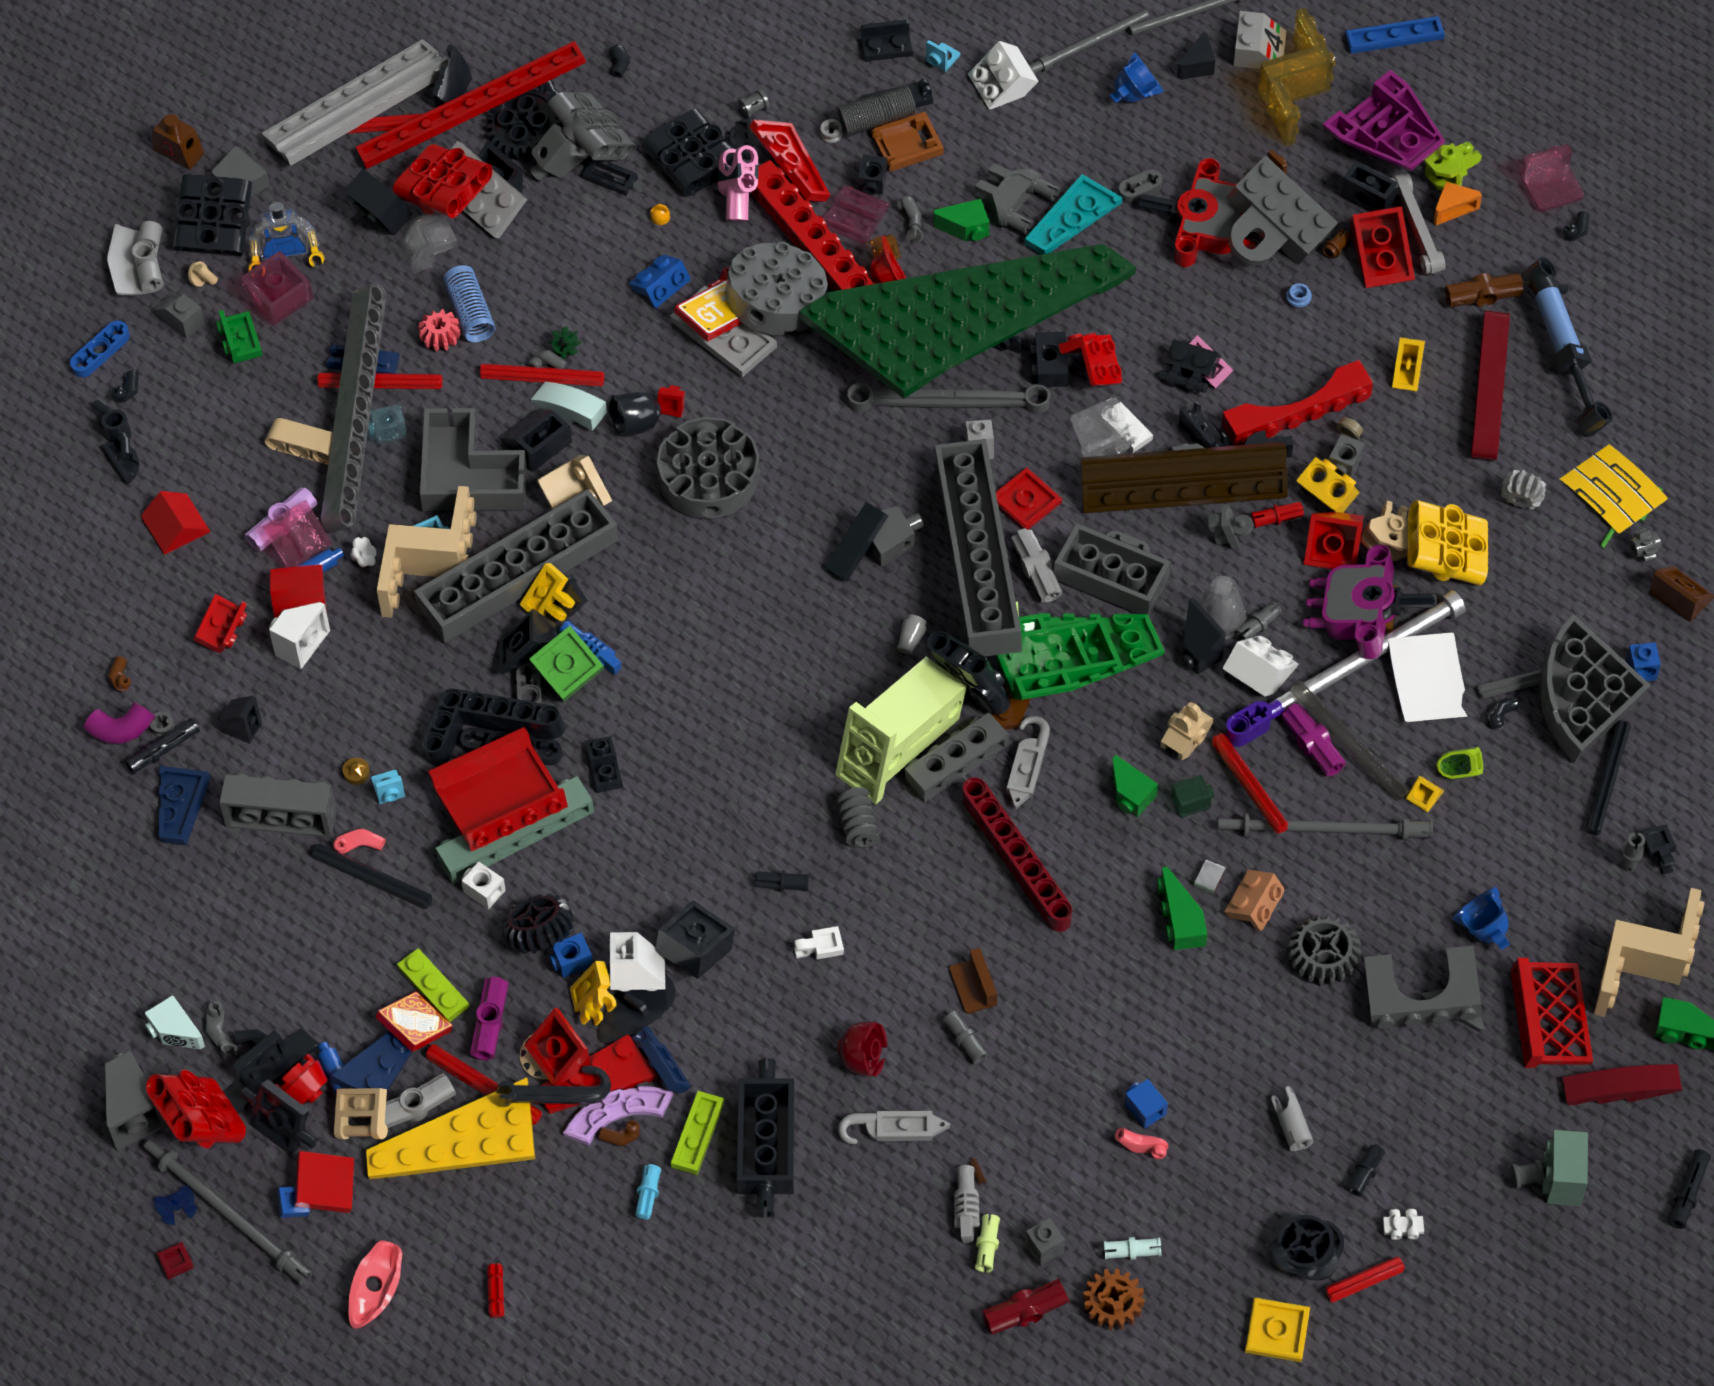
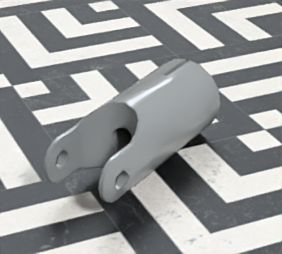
M1287 1086L1285 1090L1289 1100L1288 1106L1284 1111L1276 1096L1273 1095L1271 1100L1290 1150L1298 1151L1311 1146L1313 1138L1293 1089Z

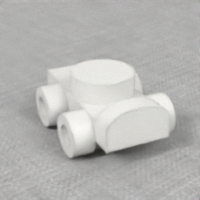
M1415 1209L1406 1210V1217H1400V1210H1390L1389 1217H1383L1384 1235H1391L1393 1240L1401 1239L1402 1236L1408 1235L1409 1239H1417L1419 1234H1424L1423 1216H1417V1210Z

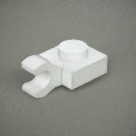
M838 926L813 930L811 932L812 938L795 940L796 947H794L796 958L806 957L814 952L817 959L844 954Z

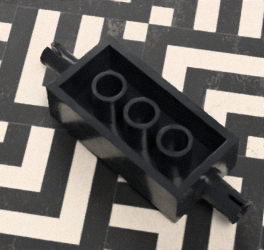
M766 1058L758 1061L759 1079H739L737 1187L738 1194H757L756 1215L764 1218V1207H767V1218L774 1216V1194H794L795 1086L794 1078H775L776 1061L768 1058V1069H766Z

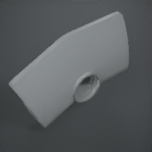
M145 221L141 224L139 231L115 224L107 261L117 295L148 294L159 291L163 287L164 282L157 261V252L163 228L158 223Z

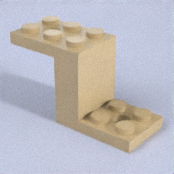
M458 486L451 529L389 524L377 586L382 617L392 618L394 609H398L400 595L397 593V589L403 585L404 574L438 577L469 559L466 551L467 548L472 547L473 534L470 533V528L476 525V511H473L474 497H470L469 487Z
M1690 889L1683 911L1679 934L1616 920L1608 947L1594 1015L1605 1017L1607 1008L1613 1009L1621 972L1680 985L1682 976L1688 977L1690 964H1692L1695 952L1694 944L1700 927L1698 924L1704 908V901H1700L1702 890Z

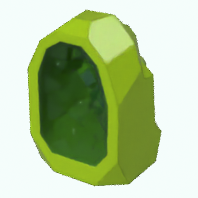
M1479 747L1446 752L1437 760V770L1443 776L1450 779L1480 775L1483 773L1482 753Z

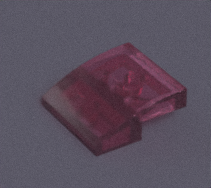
M845 185L835 197L834 206L823 219L828 229L866 244L886 214L890 203Z
M306 499L262 526L286 567H296L333 544Z

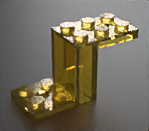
M1306 8L1296 10L1293 41L1299 51L1261 62L1258 93L1286 147L1295 144L1296 134L1299 133L1297 124L1298 119H1300V111L1298 106L1293 105L1292 102L1330 91L1331 81L1334 79L1332 73L1333 66H1335L1334 55L1332 52H1328L1325 38L1322 34L1318 33L1315 19L1313 16H1309Z

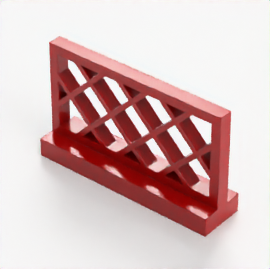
M1517 958L1510 969L1524 1067L1536 1068L1538 1064H1592L1593 1056L1578 963L1529 962L1528 958ZM1532 971H1541L1548 979L1543 984H1540L1533 978ZM1560 971H1571L1573 981L1569 985L1556 976ZM1551 980L1564 990L1558 997L1545 988ZM1540 992L1552 1002L1547 1009L1542 1007L1536 1000V996ZM1566 993L1576 1000V1006L1573 1009H1570L1560 1000ZM1555 1005L1567 1014L1561 1022L1549 1012ZM1543 1017L1556 1026L1550 1034L1540 1026V1021ZM1570 1017L1580 1024V1031L1577 1034L1564 1025ZM1558 1030L1571 1039L1566 1046H1563L1553 1037ZM1547 1042L1560 1051L1556 1056H1545L1544 1045ZM1575 1042L1583 1048L1584 1056H1575L1568 1048Z

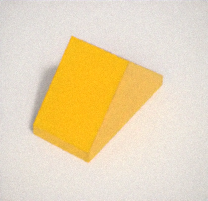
M1400 337L1392 388L1418 390L1425 341Z

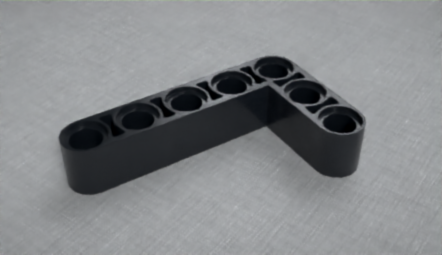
M450 688L441 693L421 745L428 761L434 766H441L451 758L464 724L506 732H515L525 727L529 736L546 739H556L562 736L565 732V724L559 710L553 705Z

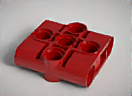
M431 144L396 180L393 192L401 200L419 206L424 214L436 212L450 218H455L487 185L492 177L493 170L490 164L466 156L461 148L449 150Z
M184 1069L178 1075L154 1074L147 1080L146 1092L178 1140L197 1142L200 1146L208 1149L214 1143H240L244 1139L246 1134L244 1122L213 1078L196 1076Z

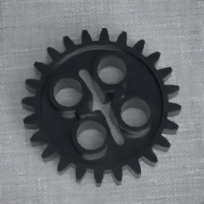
M542 87L537 91L533 88L498 105V108L490 109L493 116H487L489 122L486 125V129L489 132L487 136L491 143L501 152L505 153L508 158L514 154L516 159L519 160L521 155L524 154L526 159H529L533 148L554 124L562 128L564 127L547 106L553 97L551 92L545 93ZM515 109L519 110L523 118L531 126L532 130L536 133V136L531 135L525 124L519 119L518 115L514 112Z

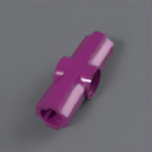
M1301 703L1289 706L1282 713V719L1296 736L1299 748L1305 750L1303 753L1306 756L1313 758L1326 777H1332L1345 767L1346 761L1331 743L1327 729L1321 723L1316 724Z
M491 976V978L485 979L480 1006L476 1011L477 1022L470 1052L471 1056L476 1057L478 1060L488 1061L495 1057L499 1032L503 1027L502 1017L509 987L508 981L503 980L501 977ZM488 1016L496 1017L491 1021L484 1020Z

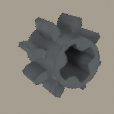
M1646 528L1634 531L1635 537L1629 541L1633 556L1635 558L1640 557L1645 562L1657 558L1656 553L1661 550V541L1656 532L1651 533V530H1646Z

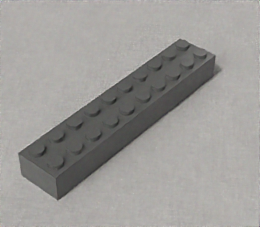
M986 439L935 445L936 467L967 645L984 656L1022 652L1020 622Z

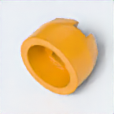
M657 204L652 207L650 218L654 224L664 225L670 220V211L666 205Z

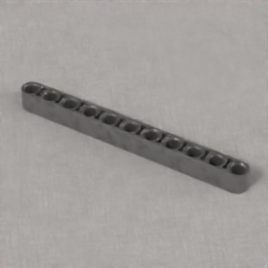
M377 282L356 289L352 295L321 514L322 526L329 533L351 527L355 524L386 302L385 290Z

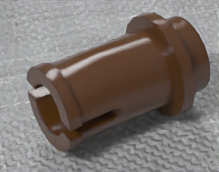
M1340 229L1330 241H1326L1323 244V254L1329 259L1337 258L1341 250L1352 241L1351 234L1347 230L1344 232V229Z

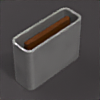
M1205 860L1195 880L1194 887L1214 895L1226 871V867Z

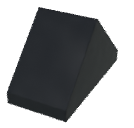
M1203 32L1179 61L1177 67L1178 79L1214 75L1215 57L1208 33Z

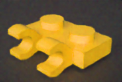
M595 961L570 987L575 1012H580V1021L584 1025L590 1020V1016L594 1020V1025H598L603 1020V1014L600 1010L604 1006L603 1003L607 1006L608 1012H611L616 1007L615 998L607 991L611 985L610 975L607 972L604 961Z

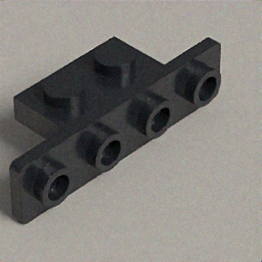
M299 1029L288 1040L283 1042L282 1037L274 1030L268 1036L262 1038L249 1052L239 1057L237 1062L232 1065L239 1080L224 1092L236 1112L239 1114L250 1105L248 1101L239 1096L244 1087L247 1086L258 1095L260 1085L263 1082L270 1080L275 1084L298 1062L303 1061L308 1053L311 1054L316 1050L318 1042L303 1029Z

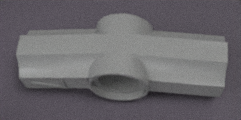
M1024 528L1017 531L1012 537V543L1020 557L1021 566L1028 580L1031 579L1041 603L1056 600L1062 595V590L1053 573V566L1048 552L1045 549L1042 550L1032 530Z
M442 1073L422 1086L408 1088L403 1091L400 1097L387 1101L385 1110V1124L387 1128L408 1120L420 1121L426 1117L429 1110L456 1095L447 1076ZM414 1102H419V1105L416 1107H408Z

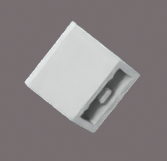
M998 41L968 73L989 109L1024 97L1039 82L1018 47Z
M1255 636L1236 643L1223 669L1266 697L1274 694L1299 664L1292 660L1293 656L1284 650L1278 651L1272 647V643L1262 636Z
M638 932L610 933V990L655 991L657 989H665V957L658 953L656 947Z

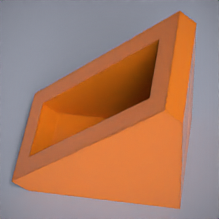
M1446 182L1436 206L1435 225L1480 209L1482 198L1480 191Z

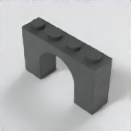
M1474 945L1446 948L1449 982L1441 994L1429 1000L1411 999L1398 989L1394 979L1392 954L1364 957L1372 1027L1388 1029L1394 1025L1406 1024L1408 1026H1416L1422 1022L1444 1023L1451 1019L1472 1020L1482 1016Z

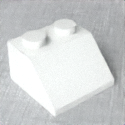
M318 602L287 609L278 618L273 619L269 632L275 656L299 669L303 668L330 632L325 604Z

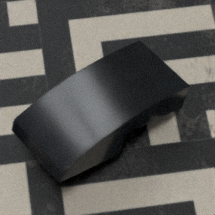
M612 737L585 741L597 793L623 788Z

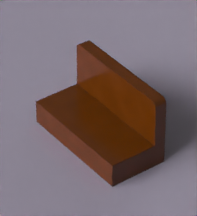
M981 948L970 950L969 961L950 966V972L966 1014L997 1006V991Z

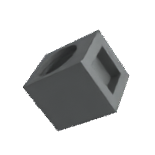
M1343 434L1340 435L1329 456V461L1337 467L1335 470L1337 474L1342 477L1345 473L1352 478L1363 457L1365 443Z
M1051 1218L1026 1231V1245L1040 1266L1064 1253L1065 1239Z

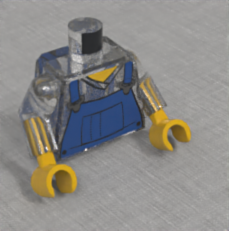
M280 202L272 203L269 206L270 212L260 215V222L254 225L249 234V257L252 258V261L248 264V271L251 275L253 265L260 266V275L264 271L263 265L259 262V257L262 260L308 254V249H310L312 253L309 257L310 265L315 266L312 258L315 255L321 258L322 264L324 263L325 256L317 248L319 242L314 226L304 217L298 216L295 209L285 210L284 205Z

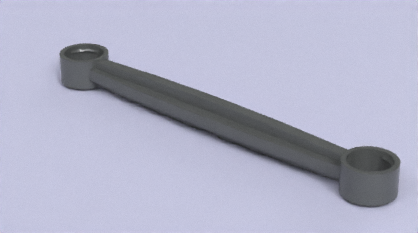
M857 383L848 390V405L851 409L858 412L866 411L872 405L905 407L1025 406L1029 412L1041 414L1050 407V391L1045 386L1038 384L1030 386L1026 392L917 390L903 399L893 390L872 391L871 387L867 384ZM857 393H864L869 396L868 400L864 402H856L851 397ZM1033 395H1041L1046 398V401L1036 404L1032 403L1029 398Z

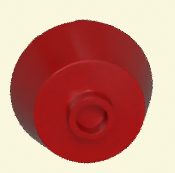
M309 1053L304 1057L307 1062L303 1066L298 1062L282 1078L285 1082L282 1087L276 1084V1086L302 1105L307 1100L312 1104L323 1093L319 1088L328 1081L319 1060L315 1061Z

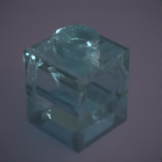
M400 404L370 411L372 421H369L368 428L370 436H376L377 444L407 438Z

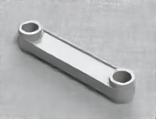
M1409 174L1395 175L1390 179L1398 182L1397 197L1400 200L1422 253L1420 256L1421 269L1425 275L1440 273L1445 270V259L1441 251L1437 252L1414 198L1412 179Z

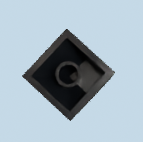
M1192 597L1189 599L1182 661L1188 669H1193L1199 675L1223 659L1226 632L1200 603Z
M530 610L499 640V672L505 674L529 662V659L557 636V625L536 610Z

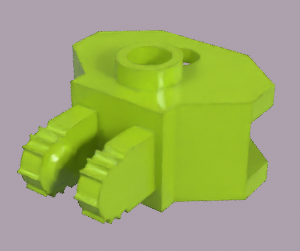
M1464 142L1458 146H1455L1453 143L1442 145L1423 161L1426 164L1425 176L1438 190H1443L1446 182L1462 186L1463 176L1467 175V169L1475 164L1477 165L1481 161L1482 155L1478 151H1473L1474 147L1470 142ZM1436 176H1442L1443 178L1437 179Z

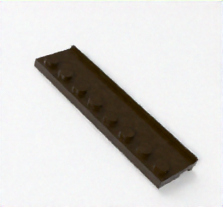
M1285 442L1081 457L1083 513L1288 498L1287 449Z

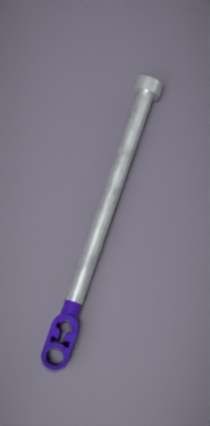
M1454 590L1440 596L1439 604L1435 607L1430 608L1384 636L1382 653L1378 657L1390 651L1389 638L1415 636L1446 617L1454 619L1465 613V605L1459 594ZM1357 651L1269 704L1262 701L1252 703L1228 718L1226 737L1234 747L1244 746L1266 733L1270 728L1271 720L1284 713L1289 706L1295 703H1302L1376 658L1365 659ZM1239 729V730H1242L1243 732H1235V731H1233V730Z

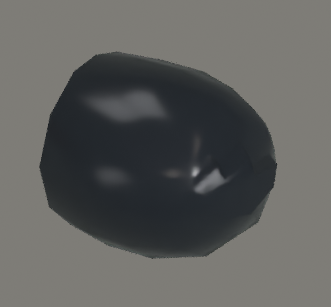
M635 392L612 395L606 403L614 428L620 436L636 435L654 428L661 414L659 403L655 401L654 397L646 393ZM618 403H619V405H620V407H621V409H622L623 416L620 415V413H619V411H618V409H617V404H618Z

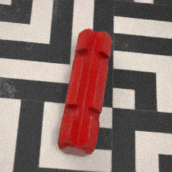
M495 1263L487 1266L489 1278L488 1311L491 1318H501L504 1316L503 1268L500 1263Z

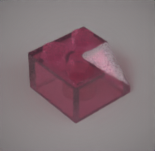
M281 251L240 277L242 284L258 310L273 325H276L314 299L310 281Z

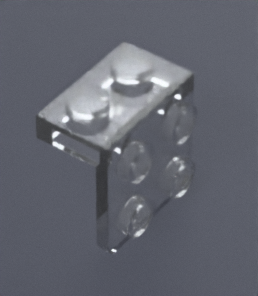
M1116 398L1108 399L1071 416V422L1082 447L1083 457L1106 456L1114 452L1121 453L1130 449V445L1135 444L1119 401Z

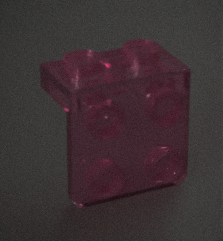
M1568 144L1554 146L1537 154H1529L1522 160L1519 176L1536 207L1541 212L1583 199L1584 192L1569 167L1572 150Z

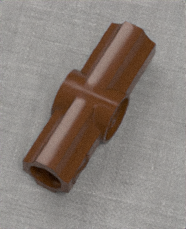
M1487 273L1474 276L1471 281L1445 285V299L1450 307L1477 303L1480 307L1485 306V304L1492 305L1498 299L1523 295L1522 277L1518 273L1491 277Z

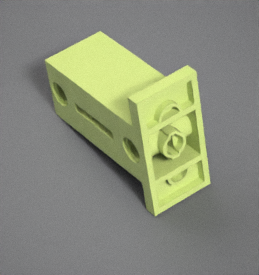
M925 657L866 708L855 702L849 707L835 775L852 788L861 787L869 791L867 797L876 805L883 798L886 782L959 719L967 685L928 657Z

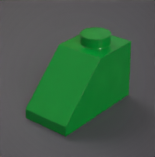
M981 199L933 210L934 227L964 241H977L989 236V219Z
M1115 755L1112 758V777L1116 803L1124 813H1131L1138 818L1156 798L1158 783L1119 756Z

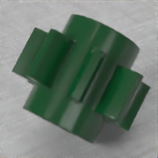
M568 326L563 327L561 332L559 330L553 331L552 334L555 338L548 342L554 349L553 353L561 354L562 359L567 358L569 353L571 355L577 354L576 346L582 343V341L578 340V331L571 332Z

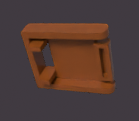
M926 112L876 127L871 131V135L875 139L882 157H887V167L890 172L944 154V147ZM922 129H926L930 139L925 140V146L917 132Z

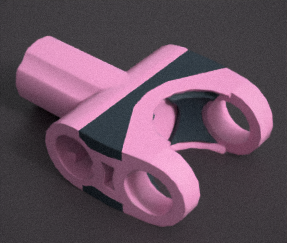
M745 145L737 150H725L720 155L718 189L721 194L726 196V220L748 221L749 192L755 190L758 185V155L753 147ZM743 150H747L751 154V161L749 163H745L742 160L741 153ZM729 153L734 155L732 167L726 163V156Z

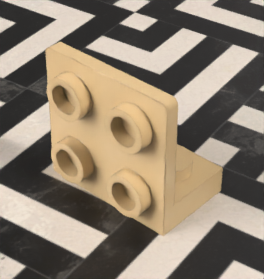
M578 455L537 480L552 510L587 489L591 491L602 506L612 501L590 457L586 455Z

